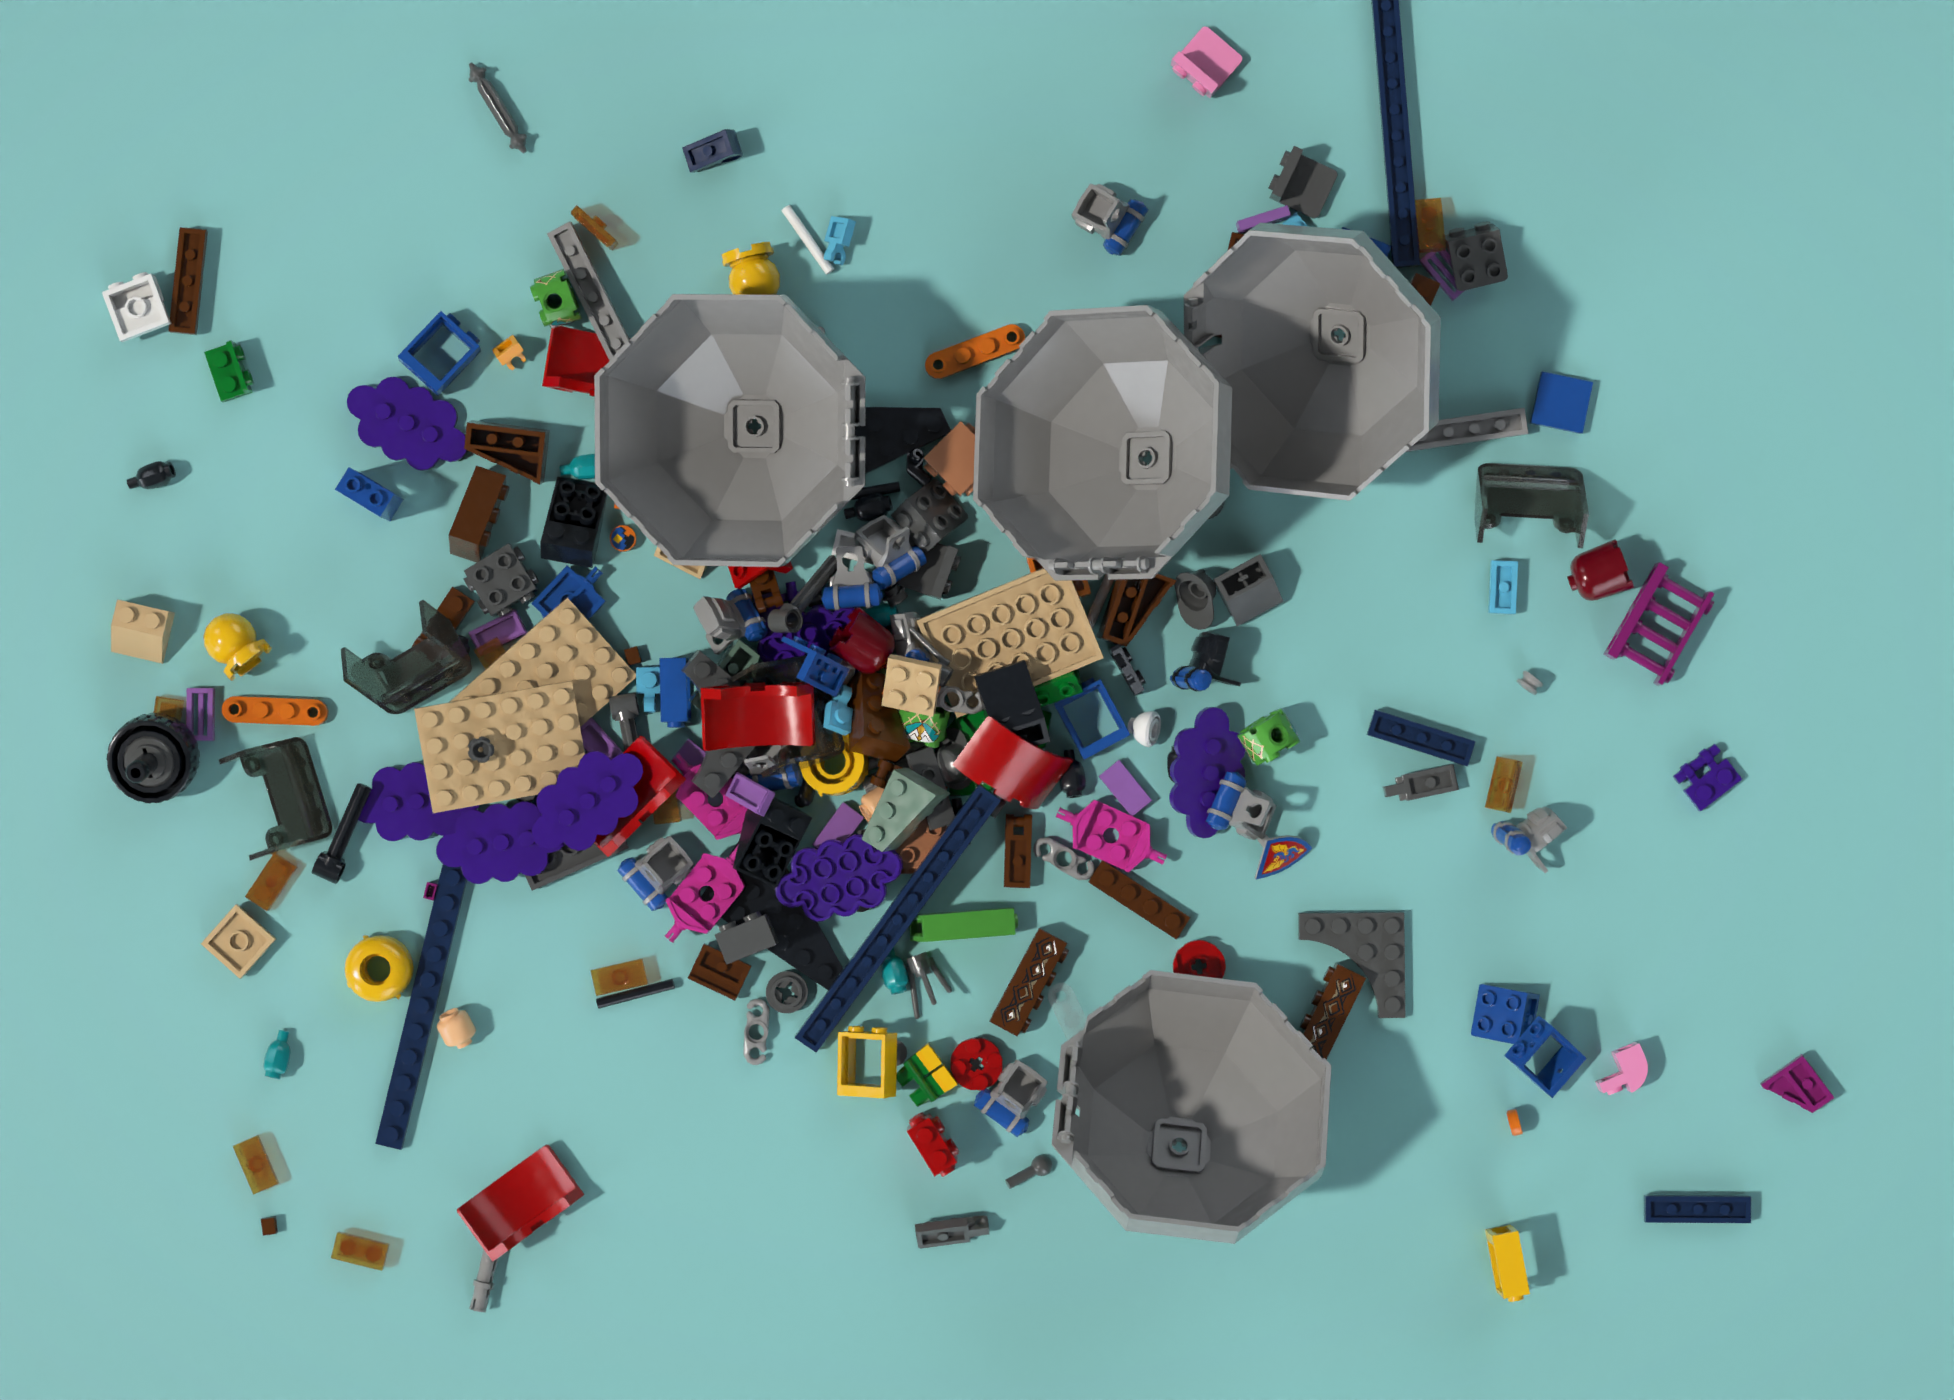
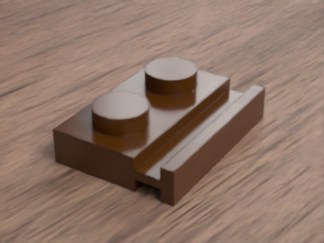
M704 943L688 979L735 1001L752 965L741 960L726 965L722 952Z

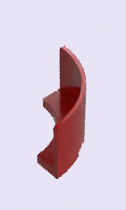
M564 326L552 328L542 386L570 393H587L589 396L595 397L594 375L609 362L597 334Z
M765 682L745 683V686H729V684L701 688L702 743L704 751L747 746L815 745L814 686L806 682H782V684L765 685Z
M988 716L952 765L978 785L983 781L995 788L993 793L1008 802H1011L1014 798L1024 808L1039 809L1072 764L1073 759L1071 757L1055 755L1035 746L1006 728L992 716Z
M639 736L623 752L635 755L643 765L642 777L633 786L638 795L637 808L627 817H618V823L614 831L608 835H597L594 842L607 857L617 850L642 824L639 819L644 822L686 780L643 736Z
M546 1144L457 1209V1213L493 1262L585 1194L552 1148Z

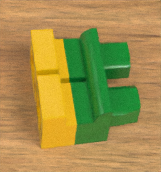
M929 1043L903 1063L904 1066L897 1072L896 1079L902 1087L913 1079L920 1086L909 1095L917 1107L929 1100L933 1102L939 1096L958 1085V1082L945 1064L941 1065L942 1060ZM934 1070V1071H933L932 1073H930L928 1076L924 1077V1076H925L926 1074H928L930 1071Z

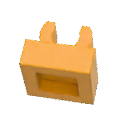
M511 335L492 349L502 366L506 364L510 370L515 369L511 363L514 357H519L523 362L526 361L522 353L524 350L514 335Z

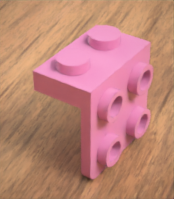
M1204 26L1181 52L1178 51L1172 58L1171 66L1173 67L1172 70L1180 78H1186L1193 84L1192 87L1196 92L1211 98L1241 64L1242 56L1209 27Z

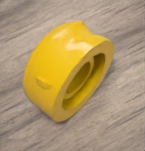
M824 729L815 733V745L804 746L801 751L800 770L806 782L818 791L821 797L824 794L840 796L851 793L860 786L868 775V756L849 751V734L844 736ZM835 750L841 751L846 759L844 769L835 775L828 774L824 767L827 755Z
M364 935V939L351 949L345 961L344 969L348 987L359 997L367 1001L381 1002L395 997L399 1000L401 993L405 991L413 977V959L409 950L403 943L393 937L384 935L369 937ZM374 956H381L390 964V974L384 981H376L368 974L367 965Z

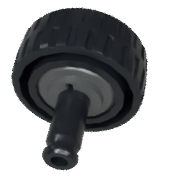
M163 713L142 714L125 723L113 736L108 746L107 768L116 787L126 796L138 802L141 801L149 804L162 803L180 794L194 779L200 763V751L198 750V743L194 738V734L177 718Z

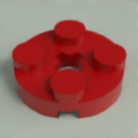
M1193 940L1179 948L1173 959L1172 966L1173 973L1220 979L1223 978L1226 970L1223 954L1215 945L1204 940ZM1196 959H1200L1202 963L1207 965L1206 968L1202 969L1201 974H1197L1196 970H1192L1191 966L1196 963Z
M970 1038L959 1043L954 1049L951 1056V1072L955 1080L964 1088L984 1090L992 1086L998 1080L1000 1073H1002V1056L997 1046L985 1038ZM978 1057H981L983 1059L981 1062L984 1066L983 1069L977 1068L973 1071L971 1069L972 1064L969 1062L970 1059L976 1060Z

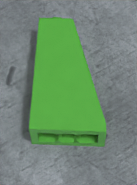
M1014 908L917 914L909 925L910 941L931 942L1016 935L1015 929L1018 928V916L1014 913Z

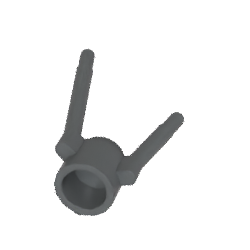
M909 627V631L939 660L936 664L942 665L939 686L944 687L953 673V669L948 666L951 661L943 657L914 627Z
M926 952L907 959L909 966L906 967V971L909 976L915 1019H919L920 1015L914 973L916 978H922L932 1005H935L937 1002L927 974L931 973L930 968L948 993L952 992L947 981L935 965L933 957L928 958Z

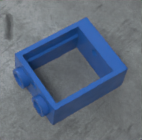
M442 311L398 355L399 361L437 396L481 352L478 345L480 340L472 332L468 331L465 333L458 326L461 323L451 313L446 316ZM442 326H445L470 350L439 380L413 356Z
M348 467L335 488L336 491L388 521H391L404 500Z
M659 658L661 722L667 723L669 728L685 727V722H691V702L689 701L691 697L690 678L681 671L690 660L688 658Z
M1094 678L1083 682L1082 693L1062 699L1054 704L1083 760L1130 735L1101 679L1095 682ZM1097 689L1118 730L1084 747L1063 707Z
M1539 1015L1504 1055L1551 1098L1556 1095L1587 1059ZM1551 1036L1562 1047L1539 1074L1535 1075L1525 1064L1548 1037Z

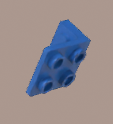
M783 636L782 642L807 654L796 678L836 697L850 670L841 665L842 659L829 652L827 656H824L826 650L814 644H811L808 648L809 642L797 636H794L793 640Z
M1480 984L1471 1035L1514 1044L1536 1019L1540 994Z

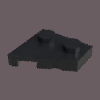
M1117 644L1110 648L1108 651L1134 696L1144 691L1142 685L1146 682L1139 670H1133L1130 664L1133 659L1126 647L1121 648L1120 644Z

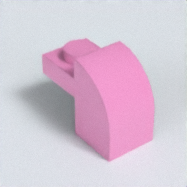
M1633 1042L1611 1052L1619 1071L1595 1081L1600 1092H1607L1608 1095L1621 1091L1623 1089L1622 1085L1625 1084L1627 1091L1632 1093L1644 1083L1648 1073L1647 1060L1640 1043Z

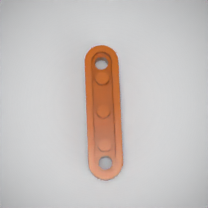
M1009 324L934 352L926 359V372L934 379H943L1020 349L1019 345L1025 340L1024 331L1017 325ZM1009 333L1016 334L1017 339L1014 342L1007 340ZM937 360L943 363V367L940 370L933 367V363Z
M232 696L224 701L222 714L226 720L234 723L317 726L326 721L328 708L324 702L316 699ZM234 704L239 707L237 714L231 713V707ZM313 707L318 710L316 717H311L309 714L310 709Z

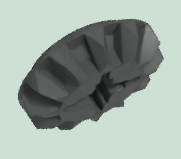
M790 971L780 972L774 975L767 984V1001L774 1010L780 1013L796 1012L807 1000V985L804 979L797 973ZM791 981L793 982L791 991L798 997L789 996L782 1003L783 993L776 989V987L786 988Z

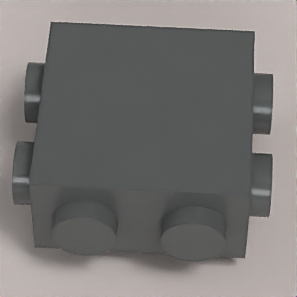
M508 543L464 570L467 576L464 578V581L471 592L476 590L480 597L477 603L485 615L490 613L493 617L498 615L501 618L513 611L511 606L519 601L525 604L536 597L534 592L539 590L536 586L539 580L532 569L527 570L522 563L525 557L518 546L513 548Z

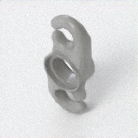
M955 686L940 688L936 707H941L949 712L976 714L983 710L978 692L975 694L979 701L978 705L970 707L968 699L973 696L972 691H962ZM948 692L957 693L960 698L959 704L949 706L945 702V695Z
M1049 837L1040 838L1035 842L1033 852L1036 857L1041 856V845L1048 844L1051 850L1048 854L1043 855L1042 859L1050 862L1057 869L1073 878L1088 880L1094 874L1095 866L1092 861L1087 862L1088 871L1085 874H1080L1077 868L1079 864L1086 861L1085 857L1078 856L1070 848ZM1062 851L1069 852L1072 857L1071 863L1066 867L1058 865L1056 861L1058 853Z
M753 999L747 1004L748 1009H752L756 1005L761 1006L763 1009L760 1016H755L751 1011H748L746 1014L747 1024L744 1030L743 1054L747 1062L752 1065L762 1064L766 1060L764 1054L759 1058H753L750 1055L753 1048H758L763 1053L767 1050L766 1039L769 1033L770 1011L767 1003L762 999ZM758 1024L763 1027L764 1035L761 1039L756 1040L749 1035V1028L752 1025Z

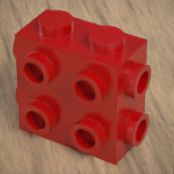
M921 1112L909 1120L910 1125L907 1127V1133L934 1177L938 1174L944 1177L955 1170L959 1150L951 1138L947 1140L943 1135L945 1127L939 1117L935 1116L933 1118L930 1113L924 1115Z

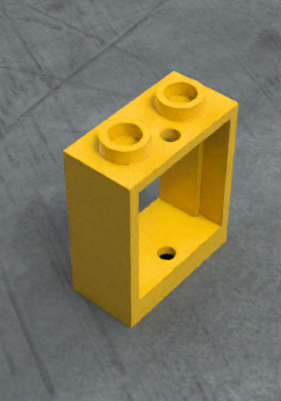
M848 1026V1031L838 1032L837 1095L869 1098L895 1097L897 1033L887 1032L886 1027H872V1031H864V1026ZM856 1039L882 1040L881 1085L855 1083Z
M1512 1225L1485 1229L1497 1293L1504 1299L1508 1298V1302L1523 1300V1295L1530 1294L1518 1230Z

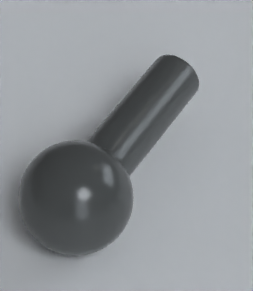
M1045 1155L1036 1156L1032 1160L1031 1166L1009 1177L1005 1182L1009 1189L1035 1175L1045 1176L1050 1173L1052 1162Z

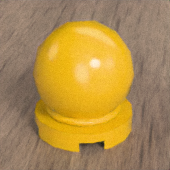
M770 242L751 244L752 250L741 253L739 248L722 254L723 266L732 268L728 280L729 288L733 294L777 295L780 288V273L776 265L768 259L774 253Z
M225 613L215 617L206 626L203 635L204 647L208 654L217 662L227 664L223 672L231 681L236 678L235 674L238 673L242 677L261 662L259 656L264 651L268 654L272 649L265 639L256 640V631L251 622L238 614Z

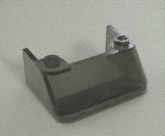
M1498 463L1480 465L1476 480L1474 518L1477 543H1483L1485 529L1497 527L1501 523V516L1552 519L1554 527L1560 532H1574L1576 534L1577 548H1583L1589 516L1583 474L1579 470L1570 467Z
M424 600L419 602L422 633L428 638L402 654L390 659L385 654L372 653L361 659L346 647L341 649L344 682L390 714L406 712L467 676L472 670L471 658L451 621Z
M807 655L755 663L732 676L731 680L732 682L753 679V682H765V685L782 684V682H804L796 677ZM814 687L815 745H787L781 748L778 754L779 763L761 772L762 778L794 772L834 758L843 752L845 745L842 735L823 728L825 704L831 701L828 693Z
M293 737L244 749L219 759L220 765L241 760L242 767L247 775L250 777L263 776L278 826L272 827L266 832L265 839L268 849L249 855L250 861L324 839L331 834L332 822L309 748L303 739Z

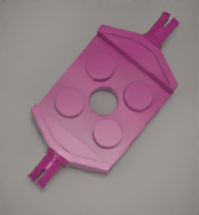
M680 753L676 755L678 760L674 757L671 761L682 771L683 776L686 778L678 788L676 797L717 840L737 833L741 834L748 808L725 796L733 779L730 777L719 791L723 795L722 804L712 806L708 802L709 795L691 781L702 763L694 766L692 764L689 765Z
M1094 799L1079 813L1075 812L1073 814L1061 807L1057 812L1056 818H1060L1073 826L1074 849L1085 852L1128 873L1145 858L1163 865V859L1167 857V854L1152 849V846H1150L1149 823ZM1115 828L1119 833L1118 840L1113 843L1107 842L1103 836L1105 830Z
M738 846L726 858L703 853L702 858L673 894L665 900L675 920V924L664 935L669 941L674 943L682 930L685 931L686 929L708 934L745 889L746 885L740 872L733 868ZM704 886H710L714 890V897L710 901H704L700 896V891Z

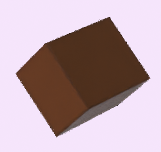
M637 646L624 650L628 666L642 662Z
M276 1216L261 1219L263 1236L278 1233Z

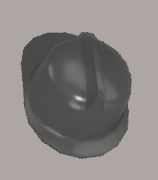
M1199 569L1192 573L1179 574L1175 579L1177 581L1174 586L1180 615L1192 628L1198 630L1206 629L1212 624L1214 619L1213 599L1216 595V585L1206 575L1204 569Z
M952 727L946 729V739L940 742L939 747L935 748V757L944 783L949 788L961 790L969 786L972 780L952 764L965 748L968 741L961 730Z

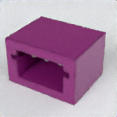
M427 882L423 898L434 901L438 884Z

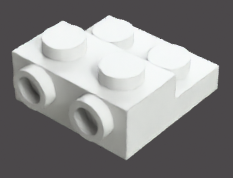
M139 273L132 277V281L127 283H113L108 286L109 290L102 292L121 342L171 324L156 276L151 273Z

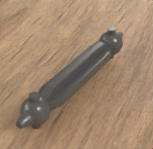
M470 63L469 81L477 83L479 93L504 134L511 138L509 147L511 149H518L523 154L526 153L525 144L527 136L526 134L518 133L517 124L492 83L485 78L486 68L477 67L475 64Z

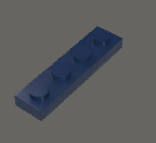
M1374 710L1366 734L1463 766H1468L1476 742L1378 710Z
M1644 1195V1222L1751 1223V1197Z

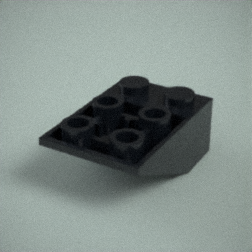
M557 476L540 541L541 559L593 568L608 495L604 490L602 491L595 483Z
M1025 660L974 676L985 719L988 716H992L1006 728L1035 746L1050 742L1045 718Z
M775 797L764 817L747 809L733 868L777 888L812 817Z

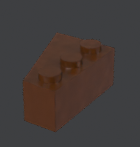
M471 420L467 422L464 449L540 485L544 483L550 430Z
M479 466L475 467L449 532L450 554L476 563L482 559L485 547H487L491 537L493 524L497 523L500 515L499 506L501 500L505 501L509 492V486L506 484V475Z
M1157 574L1153 579L1116 580L1096 637L1127 647L1146 622L1148 616L1162 601L1161 599L1177 580Z
M859 671L847 684L848 687L852 688V695L847 706L853 709L851 733H849V751L896 763L911 746L898 710L881 706L885 674L877 672L865 674Z

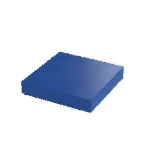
M1540 372L1530 424L1582 434L1593 382Z

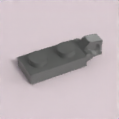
M1453 764L1404 774L1401 777L1395 778L1396 784L1383 787L1385 797L1399 795L1400 801H1409L1459 790Z
M973 1216L915 1224L918 1248L971 1242L970 1238L975 1236L989 1235L987 1216Z

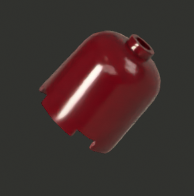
M1616 539L1575 556L1571 562L1570 569L1572 575L1567 576L1572 591L1578 590L1581 597L1585 600H1599L1634 588L1632 580L1629 579L1627 573L1629 570Z
M861 608L854 609L847 616L850 621L843 629L839 626L828 645L831 647L829 651L865 674L875 673L882 667L887 669L888 657L890 654H893L895 649L894 636Z

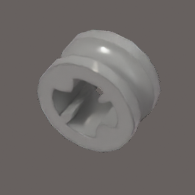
M1524 671L1522 673L1523 678H1518L1517 683L1528 692L1536 695V689L1542 687L1543 683L1529 672Z

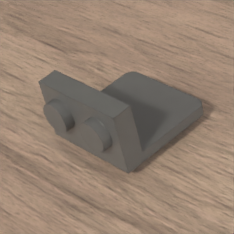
M1294 146L1291 152L1286 150L1279 165L1284 168L1280 176L1274 175L1268 189L1273 190L1269 198L1285 206L1288 205L1289 208L1315 219L1319 216L1337 178V172L1301 155L1303 150Z
M1480 222L1475 224L1472 229L1456 228L1450 230L1448 235L1442 236L1443 244L1450 253L1455 284L1459 291L1502 282L1508 278L1500 230L1494 224Z
M933 479L907 498L891 514L892 518L902 529L906 526L910 529L909 537L924 554L931 551L946 535L968 519V514L937 479Z
M909 537L911 547L917 546ZM938 543L931 551L925 554L926 565L922 566L917 572H913L897 581L896 584L941 600L942 595L948 596L953 582L948 580L951 570L957 571L962 556L957 555V548L949 545L947 547Z

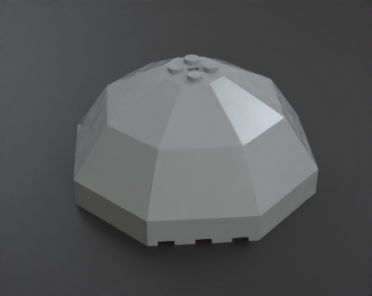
M1259 223L1250 229L1211 268L1193 283V287L1184 295V336L1232 386L1230 469L1233 468L1243 479L1242 483L1249 490L1350 501L1439 422L1441 317L1364 231ZM1339 328L1346 335L1342 341L1339 340V336L1334 335V331L1339 330ZM1222 334L1221 344L1198 348L1213 336Z
M672 294L666 303L594 375L595 484L611 497L616 506L635 522L641 529L640 531L654 545L658 546L673 565L784 566L865 486V437L855 436V426H865L866 377L787 295ZM753 419H757V422L761 424V429L757 431V434H753V429L748 427L749 424L753 423Z
M1148 305L1049 311L1043 318L1045 321L1035 332L1032 331L1019 345L1020 349L1011 359H1007L994 373L996 376L986 387L983 386L976 394L973 500L979 507L985 510L998 529L1007 535L1013 542L1012 545L1023 557L1036 559L1055 581L1100 580L1105 573L1108 574V580L1153 579L1229 497L1232 386L1161 310ZM1148 452L1152 455V461L1149 465L1143 461V457H1146Z
M1150 970L1132 986L1129 985L1115 995L1106 1005L1100 1006L1089 1014L1086 1019L1085 1028L1061 1045L1057 1091L1062 1095V1099H1056L1052 1146L1126 1231L1235 1244L1321 1178L1326 1166L1331 1064L1325 1058L1322 1059L1312 1048L1311 1042L1300 1030L1297 1031L1287 1020L1288 1017L1275 1003L1272 1004L1257 983ZM1076 1108L1079 1110V1117L1075 1114ZM1177 1142H1181L1182 1147H1186V1150L1177 1152L1172 1146H1175Z

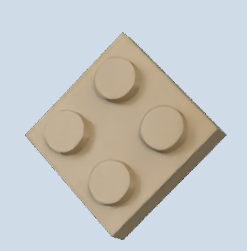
M890 654L887 662L881 706L933 717L936 711L942 665Z
M236 904L204 939L201 945L241 979L277 938L241 906Z

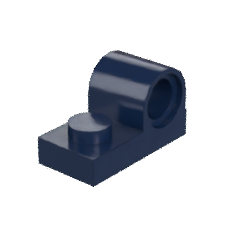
M724 129L682 147L689 171L693 173L716 163L730 162L743 156L736 132L730 129Z

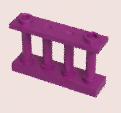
M1660 562L1654 564L1603 654L1612 660L1624 655L1657 674L1653 682L1657 686L1663 685L1664 682L1668 683L1675 673V669L1672 667L1703 614L1707 615L1714 604V601L1711 600L1714 596L1713 592H1705L1703 597H1700L1669 579V575L1665 574L1669 567ZM1657 587L1660 589L1663 587L1695 605L1696 609L1691 618L1688 620L1656 602L1653 594ZM1644 610L1647 612L1651 610L1684 629L1677 642H1673L1642 624L1643 621L1640 620V617ZM1638 633L1671 652L1664 665L1662 666L1629 647V643L1626 641L1630 634Z

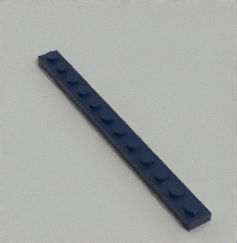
M1371 0L1392 263L1396 268L1416 267L1420 265L1399 0Z
M981 784L975 788L795 1035V1039L814 1052L819 1050L1001 801L1000 797Z
M444 864L442 865L375 1143L378 1145L399 1150L403 1149L467 883L461 866L448 867Z

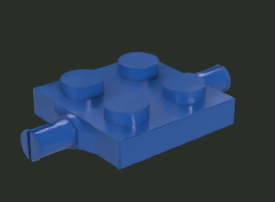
M567 565L531 604L541 612L544 618L568 597L589 621L606 603L593 586L603 573L595 566L586 577L576 574Z

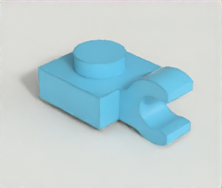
M831 216L824 240L829 243L824 253V260L834 261V264L837 265L844 264L846 254L843 246L849 247L856 221Z
M636 667V694H644L645 713H656V694H660V667Z
M842 685L841 691L838 692L837 696H832V700L825 704L823 728L844 736L851 733L853 709L847 707V703L852 695L851 687Z

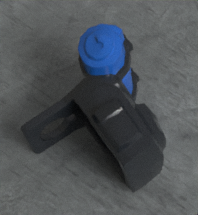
M1209 632L1200 633L1199 637L1195 638L1191 647L1193 656L1189 666H1181L1173 672V675L1170 676L1172 684L1179 689H1191L1192 691L1206 690L1209 688L1211 680L1240 686L1241 682L1220 677L1230 637Z

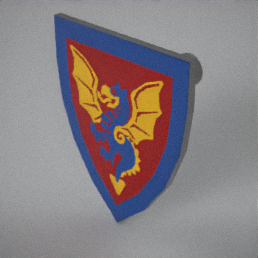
M1265 833L1263 839H1257L1262 845L1263 851L1255 879L1265 878L1291 867L1302 859L1312 847L1306 840L1297 836L1286 835L1269 838Z

